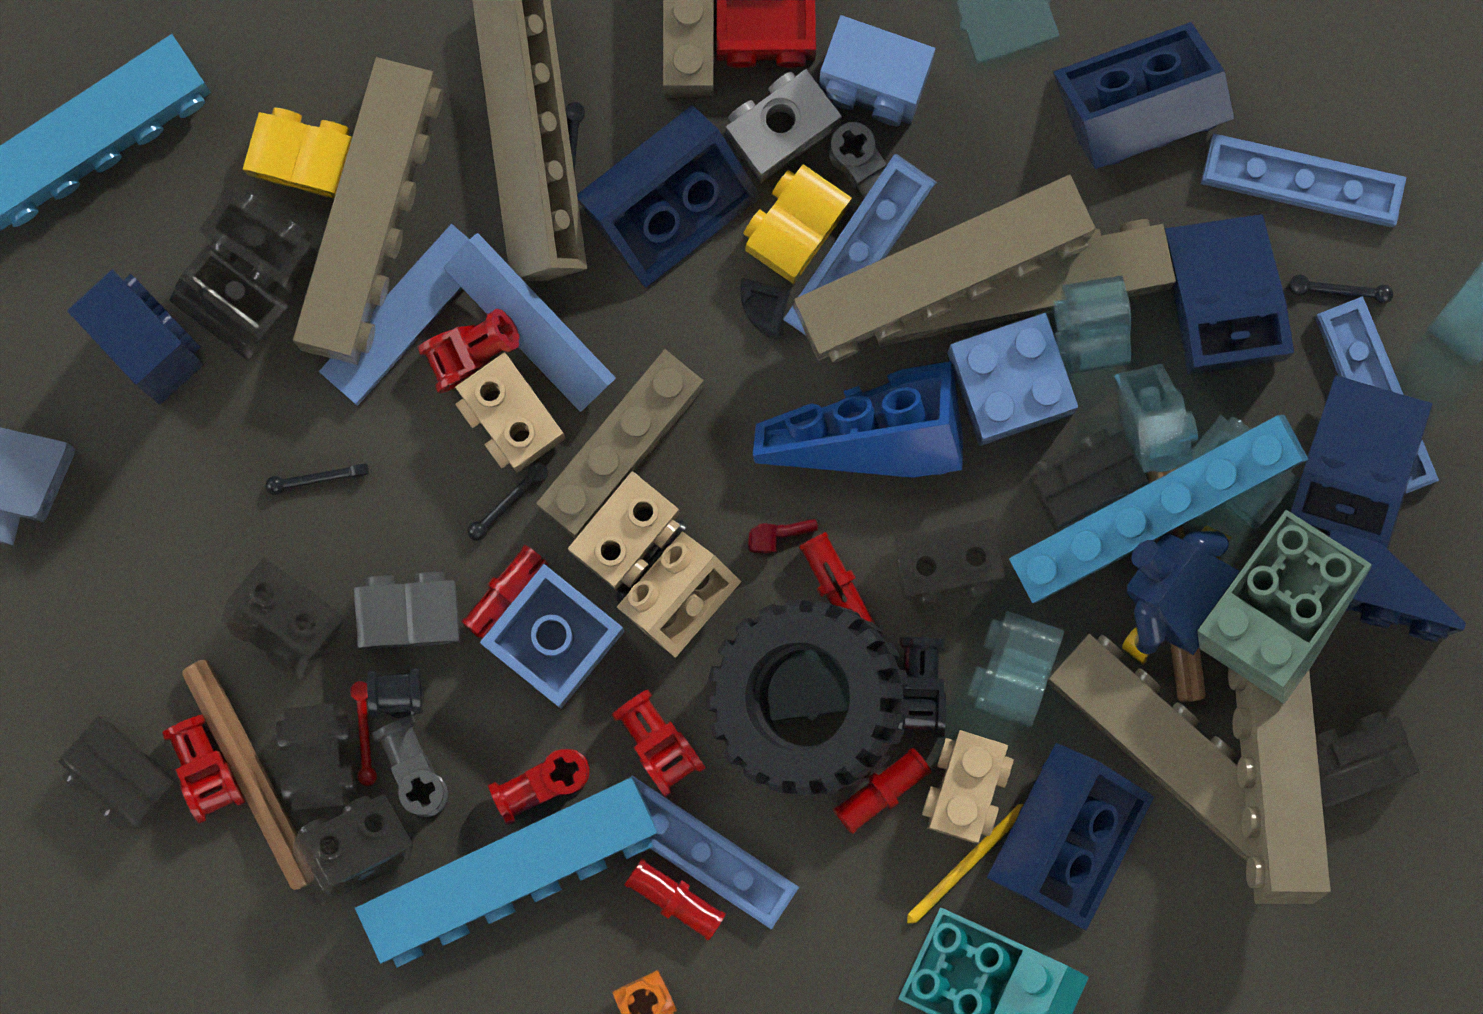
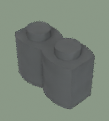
M445 572L415 574V583L395 584V576H372L365 578V586L354 587L357 643L360 650L460 643L457 585L455 580H445Z

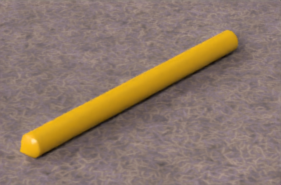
M1018 804L992 830L990 836H986L908 913L907 924L917 923L1012 829L1024 804Z

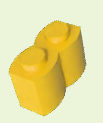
M273 108L272 115L259 112L243 170L249 176L334 199L352 140V136L348 135L350 128L327 120H321L319 127L301 123L302 115L282 108Z
M804 164L796 174L790 170L785 172L772 192V195L778 198L767 214L759 210L743 232L749 238L745 251L792 284H795L822 244L842 219L852 201V197Z

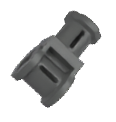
M858 122L843 124L834 132L828 152L830 162L837 171L844 173L853 189H858L865 199L887 165L875 147L874 135L867 126ZM845 139L851 144L857 142L862 144L859 158H856L853 153H848L845 156L841 153Z
M413 715L383 726L372 733V737L375 742H381L392 767L390 769L399 786L398 796L400 803L412 814L421 817H431L437 815L445 808L448 803L449 792L446 783L441 777L436 775L428 756L422 750L413 730L416 722ZM420 781L425 785L435 786L436 791L429 795L431 803L428 806L420 801L412 800V796L418 793L416 784Z

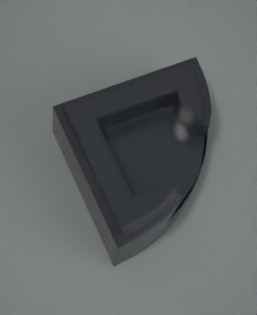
M742 278L740 294L747 318L761 333L778 340L790 290Z

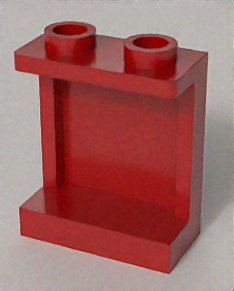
M717 0V61H727V66L733 68H750L756 66V61L776 60V65L779 67L798 68L805 66L806 60H815V0Z

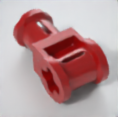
M495 309L487 314L484 322L476 326L456 327L453 330L436 335L420 344L417 349L420 355L427 357L438 381L435 384L436 391L441 394L456 389L457 385L490 363V357L501 351L511 352L518 348L520 336L513 320L503 310Z
M647 689L614 711L611 716L615 721L621 720L637 743L633 748L641 758L639 761L661 793L666 797L671 793V786L694 770L701 772L706 767L681 731L678 732L671 721L668 724L665 723L651 703L652 694ZM637 713L643 716L651 728V732L648 733L637 718ZM681 756L683 757L681 761H679L677 764L669 768L667 771H662V769L669 765L671 762H673Z
M203 714L179 722L161 733L164 740L171 741L181 767L175 770L180 779V787L185 801L198 824L206 821L207 814L233 802L238 806L245 803V797L222 752L218 750L213 751L203 728L206 722ZM222 787L220 791L204 798V795Z
M560 749L548 755L543 763L525 771L523 774L500 785L493 782L488 785L496 807L505 823L509 826L515 823V816L560 794L566 795L579 791L589 779L590 767L582 753L573 749ZM562 757L566 763L576 762L579 768L573 774L575 783L569 786L566 780L556 781L553 775L559 769L557 760Z

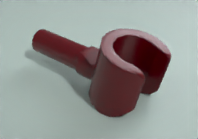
M816 519L787 525L759 524L749 532L748 550L751 553H776V538H786L818 531Z

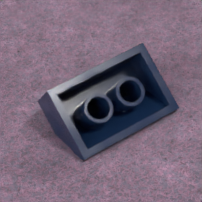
M1192 22L1053 71L1078 142L1094 169L1117 164L1125 158L1153 148L1164 147L1172 141L1197 132L1211 130L1219 124L1234 119L1225 70Z
M691 105L579 192L577 198L600 233L639 282L646 288L759 200L761 195L719 129Z
M1055 743L987 878L1029 902L1087 931L1155 796L1101 762Z

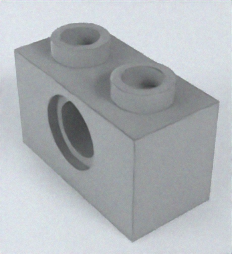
M807 69L797 76L792 71L784 74L768 88L771 93L768 97L756 105L750 100L738 107L728 117L731 123L726 126V137L760 183L792 162L841 125L842 116ZM784 112L793 118L795 124L788 132L776 133L768 127L766 121L772 114Z

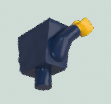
M1206 525L1202 531L1189 532L1182 539L1167 533L1162 535L1157 544L1154 541L1147 540L1140 543L1134 549L1131 559L1132 563L1138 568V571L1127 585V593L1136 605L1134 609L1136 628L1130 632L1122 645L1126 652L1144 665L1148 655L1157 651L1165 640L1191 655L1195 654L1199 648L1198 629L1241 572L1221 561L1220 558L1228 550L1232 539L1231 536Z

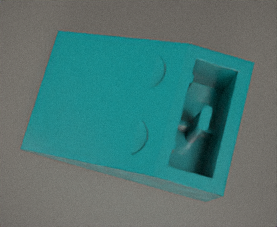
M940 907L898 999L928 1014H1073L1089 977L1059 961Z

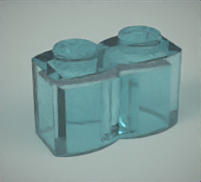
M1123 276L1062 285V300L1053 302L1056 326L1058 331L1062 332L1054 333V338L1062 361H1067L1070 375L1130 365L1131 345L1129 334L1131 331V312Z
M1006 611L1002 621L992 619L983 647L992 650L986 669L976 666L967 695L976 697L972 709L1030 728L1040 706L1064 630Z

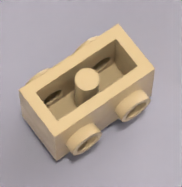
M505 352L456 386L463 399L455 405L472 428L479 423L482 424L492 438L484 445L501 469L510 463L515 472L519 473L566 439L560 427ZM490 391L500 392L496 400H485V396ZM523 430L529 432L526 440L522 442L514 441V436L517 432Z
M632 471L572 542L568 550L615 591L622 583L630 588L649 565L643 560L645 555L655 544L662 549L680 528V525L674 521L680 514L679 509ZM641 509H649L653 512V515L648 521L642 522L635 518L636 513ZM609 547H617L621 550V553L617 559L609 561L603 558L605 550Z
M682 531L673 543L664 550L660 558L640 581L631 588L617 608L646 635L676 658L741 581L715 555Z
M962 730L956 732L954 740L945 738L937 763V767L945 769L939 788L930 786L922 811L923 816L930 817L927 829L972 843H979L981 834L991 835L999 807L990 805L996 785L1005 788L1014 760L1005 756L1008 745Z

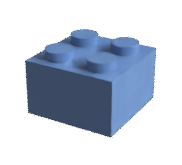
M840 15L820 71L819 86L831 103L838 108L853 110L854 105L873 111L872 117L884 124L898 127L902 121L911 125L931 70L936 48Z
M1046 313L950 344L947 354L952 362L954 374L979 446L1074 415L1078 409V404Z
M543 564L480 643L562 709L625 631L621 625L548 566Z

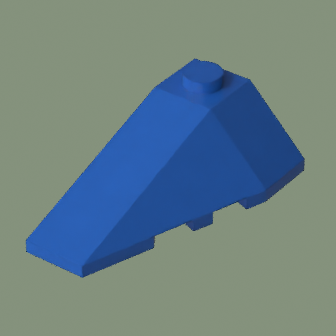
M952 362L902 369L888 374L889 383L863 393L859 386L843 391L844 399L823 408L811 403L757 423L753 447L755 463L911 478L942 475L947 472L962 470L963 432Z

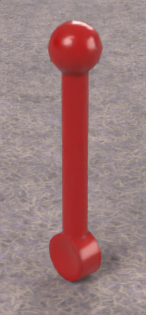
M358 681L352 685L350 690L351 696L357 701L362 766L357 778L363 786H371L377 780V772L371 765L367 683Z

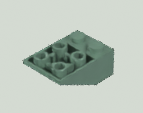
M1285 510L1198 629L1199 648L1285 704L1320 654L1372 568V564L1288 510Z

